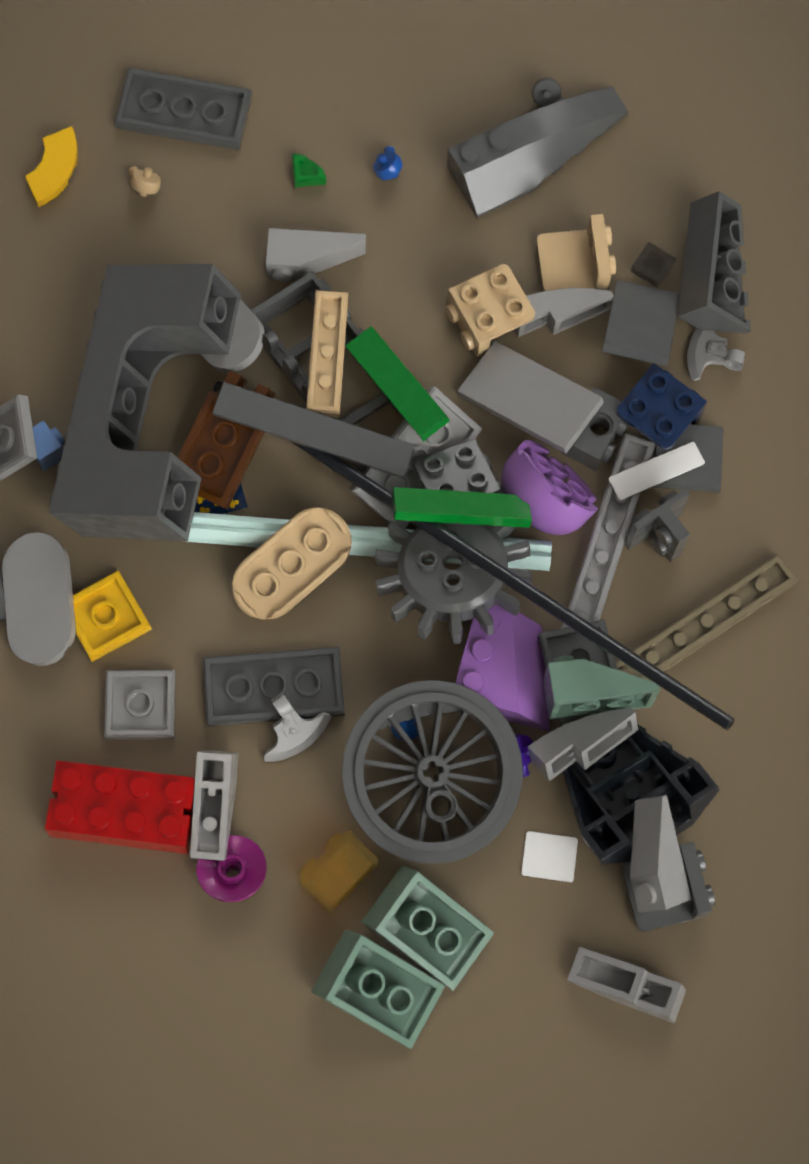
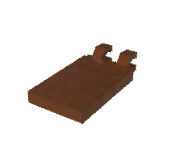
M229 370L223 382L244 388L247 380ZM259 383L254 390L256 393L274 398L276 394L270 388ZM217 390L216 393L209 391L178 458L201 477L198 496L228 510L264 432L214 416L212 412L220 390Z

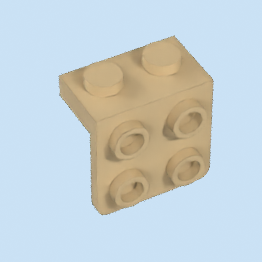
M603 214L590 215L587 230L542 233L538 235L537 249L543 291L566 288L608 290L611 275L616 274V260L614 255H609L608 245L612 244L611 227L605 226Z
M501 264L448 289V301L445 306L448 318L453 324L457 322L462 331L460 337L465 348L468 351L472 349L477 359L485 355L490 348V341L532 321L535 317L532 305L510 267L506 264Z

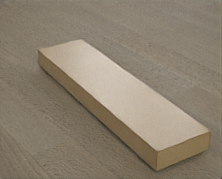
M316 290L306 409L331 418H339L348 293Z

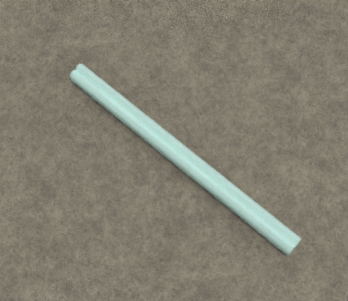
M194 512L188 541L184 542L259 547L289 520ZM347 524L352 539L349 555L375 557L376 549L400 552L403 546L389 537L387 527ZM406 529L407 531H409V532H411V533L414 531V530H411V529ZM511 537L502 539L504 546L528 541L530 545V556L508 562V568L549 571L552 541ZM449 558L445 563L462 564V561L458 558Z

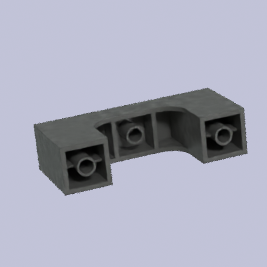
M213 264L107 265L105 277L101 283L98 307L94 312L91 336L87 342V353L83 369L79 375L80 382L76 399L72 404V416L68 431L65 434L61 462L57 467V479L49 502V513L82 537L188 541L201 477L172 452L137 451L152 382L161 366L168 360L183 354H229L242 294Z

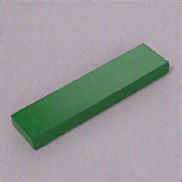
M372 326L345 345L354 359L422 441H425L450 422L448 416Z
M393 487L392 504L394 520L530 528L532 521L530 505L516 494Z

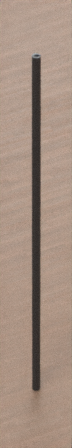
M220 380L214 385L213 391L215 393L217 390H220L223 381ZM291 442L393 510L392 493L336 456ZM410 521L726 731L733 725L735 718L439 523Z

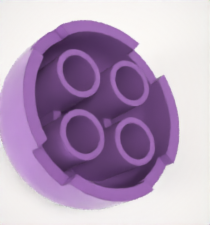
M524 440L509 456L502 469L501 485L503 493L516 494L530 505L532 517L530 525L541 532L551 535H565L578 530L598 510L596 506L592 505L596 500L595 495L585 481L567 463L563 465L557 459L548 457V448L537 442ZM568 477L570 480L565 483L564 480Z

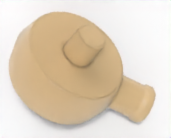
M136 166L129 168L128 174L132 176L131 187L139 192L140 196L146 197L147 194H156L159 191L161 178L152 172L151 168L145 167L144 170H139Z

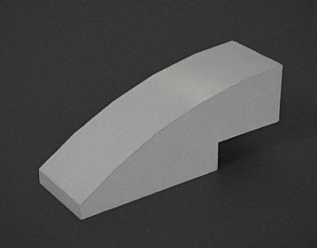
M566 288L528 295L526 297L535 311V317L532 321L514 329L518 337H521L548 325L551 333L555 335L610 310L614 296L609 290L593 288Z
M632 708L610 710L567 723L547 733L528 746L532 764L548 781H551L575 762L586 770L638 730L636 713Z
M582 947L578 949L567 979L569 982L605 998L674 1024L686 993V989L679 982L649 973L644 968Z

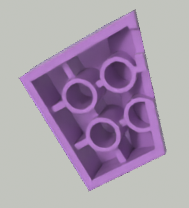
M495 604L487 611L493 618V634L487 636L480 628L477 619L473 618L455 684L467 687L485 697L502 713L507 721L550 732L543 678L546 671L538 641V633H542V626L519 612L515 616Z

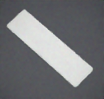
M690 442L609 477V481L618 499L623 500L705 464V461L695 442Z

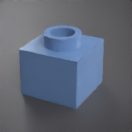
M43 420L33 427L37 453V459L35 460L44 472L61 461L63 454L62 446L65 445V440L56 427L50 430Z

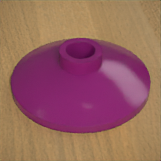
M229 835L226 860L198 859L196 873L201 888L210 897L222 902H238L252 896L261 887L267 873V862L262 849L253 840L244 836ZM236 869L239 871L236 877L230 878L227 876L230 870Z

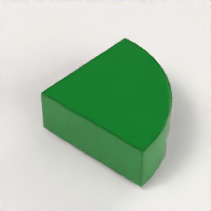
M292 154L295 188L327 185L326 175L321 166H318L305 155Z

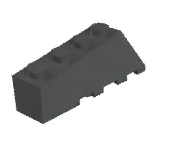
M720 191L690 204L678 317L701 330L746 334L751 332L750 320H745L744 307L749 305L748 292H743L742 275L746 274V262L743 261L739 246L744 245L741 204Z

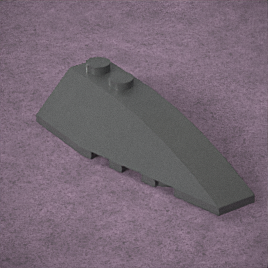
M613 86L571 97L509 120L449 148L447 168L478 218L533 192L541 185L543 180L551 174L554 175L558 172L565 162L574 155L580 154L587 144L595 138L602 136L628 114V110Z

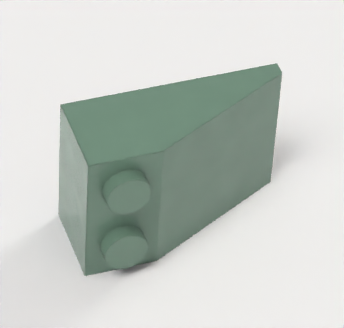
M573 656L554 658L553 663H548L543 678L549 720L588 716L624 708H632L633 710L650 708L660 692V687L652 681L586 659L574 660Z
M404 865L400 867L361 921L362 924L453 991L494 934L492 930L422 874Z
M345 929L313 986L311 993L407 1048L412 1049L445 985L366 937Z

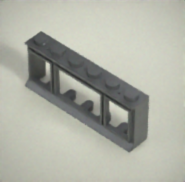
M310 272L251 310L264 326L265 336L262 334L263 338L261 341L263 348L306 403L309 377L299 366L296 359L311 350L312 335L287 350L267 323L306 298L314 306L316 290L331 291L326 281L323 279L319 280L313 272ZM348 309L345 345L364 332L362 328L357 329L353 324ZM381 391L382 394L342 420L340 417L334 419L356 425L388 403L391 405L392 403ZM393 406V408H394V409L396 410V412L400 415V417H401L403 420H405V419L401 416V414L397 411V409ZM352 462L361 473H363L367 468L366 466Z

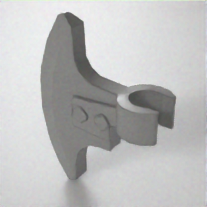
M696 328L690 339L687 351L690 377L693 381L700 380L704 368L710 364L724 365L730 370L742 371L745 352L738 349L726 350L728 339L719 337L715 331Z
M281 692L271 699L272 704L282 718L273 725L277 733V741L270 749L264 752V761L275 762L288 759L310 747L326 729L331 715L322 712L312 719H304L296 712L284 693Z

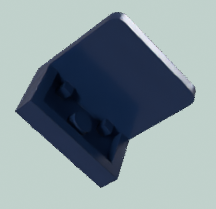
M653 363L618 406L616 413L619 418L659 447L669 450L690 424L695 425L699 420L707 400L674 378L668 371Z

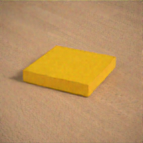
M119 570L73 594L76 635L91 662L152 630Z

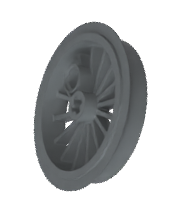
M428 680L413 682L397 687L382 695L363 712L354 725L347 740L343 756V788L348 806L355 820L377 845L393 855L413 862L428 864L452 862L468 857L487 846L509 822L517 806L522 787L523 767L521 753L515 734L505 717L490 701L479 693L462 685L446 681ZM461 712V715L436 755L442 713ZM435 714L430 752H428L420 717ZM468 715L481 727V731L442 759ZM414 719L422 755L399 724L400 722ZM392 725L417 760L374 733ZM487 735L494 750L493 754L447 765L450 760L481 737ZM370 740L375 741L409 762L413 767L365 759ZM495 759L497 763L496 780L449 772L452 769ZM428 762H430L432 767H438L439 773L434 775L433 782L431 777H424L423 770L428 769ZM364 765L409 771L412 774L365 785L363 769ZM448 778L495 785L496 788L490 805L449 781ZM414 779V781L374 810L366 790ZM418 785L394 827L390 828L378 814ZM449 788L485 810L484 815L476 824L472 825L457 805L456 798ZM424 789L417 838L413 840L399 834L398 831ZM437 796L444 797L448 802V810L443 816H437L431 810V802ZM456 814L466 827V831L450 839L445 821L452 819ZM426 818L439 822L442 841L424 842Z

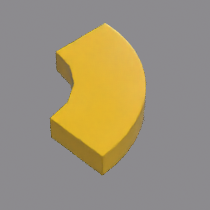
M72 126L43 137L45 147L43 159L34 171L25 176L38 207L52 201L66 188L74 168L77 166L78 145Z

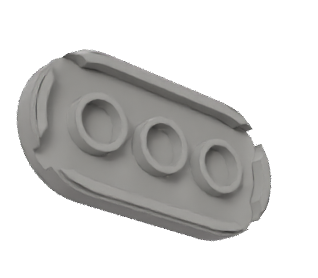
M240 299L229 354L201 355L219 371L242 370L252 364L259 356L263 347L261 342L262 334L265 336L264 326L260 319Z
M40 532L29 533L21 536L11 544L2 563L7 636L9 645L17 657L35 666H47L59 661L65 655L64 652L68 646L71 647L76 635L70 560L66 549L52 536Z

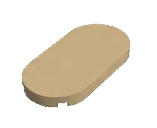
M315 507L299 512L237 567L232 585L233 596L240 609L251 617L263 620L281 617L327 579L346 561L351 550V533L344 519L332 510Z

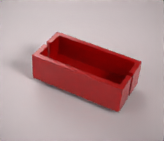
M56 760L51 792L56 799L50 798L45 831L50 837L188 854L192 834V820L190 816L193 817L195 778Z

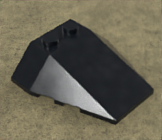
M637 724L638 730L586 770L575 762L563 771L582 839L601 864L631 862L635 800L667 795L675 832L678 835L695 823L719 792V787L699 762L691 757H684L673 750L672 745L663 740L661 742L648 734L646 729Z

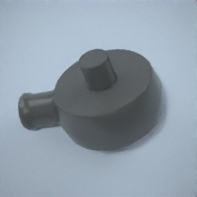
M541 78L532 87V98L541 107L565 100L561 97L559 83L553 78Z

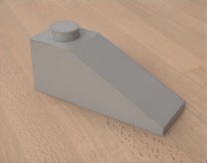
M269 228L266 255L267 278H273L280 282L301 279L310 272L315 274L366 254V234Z
M211 750L197 752L190 858L226 860L237 786L239 752Z
M667 795L635 800L630 879L638 913L667 910L692 899Z

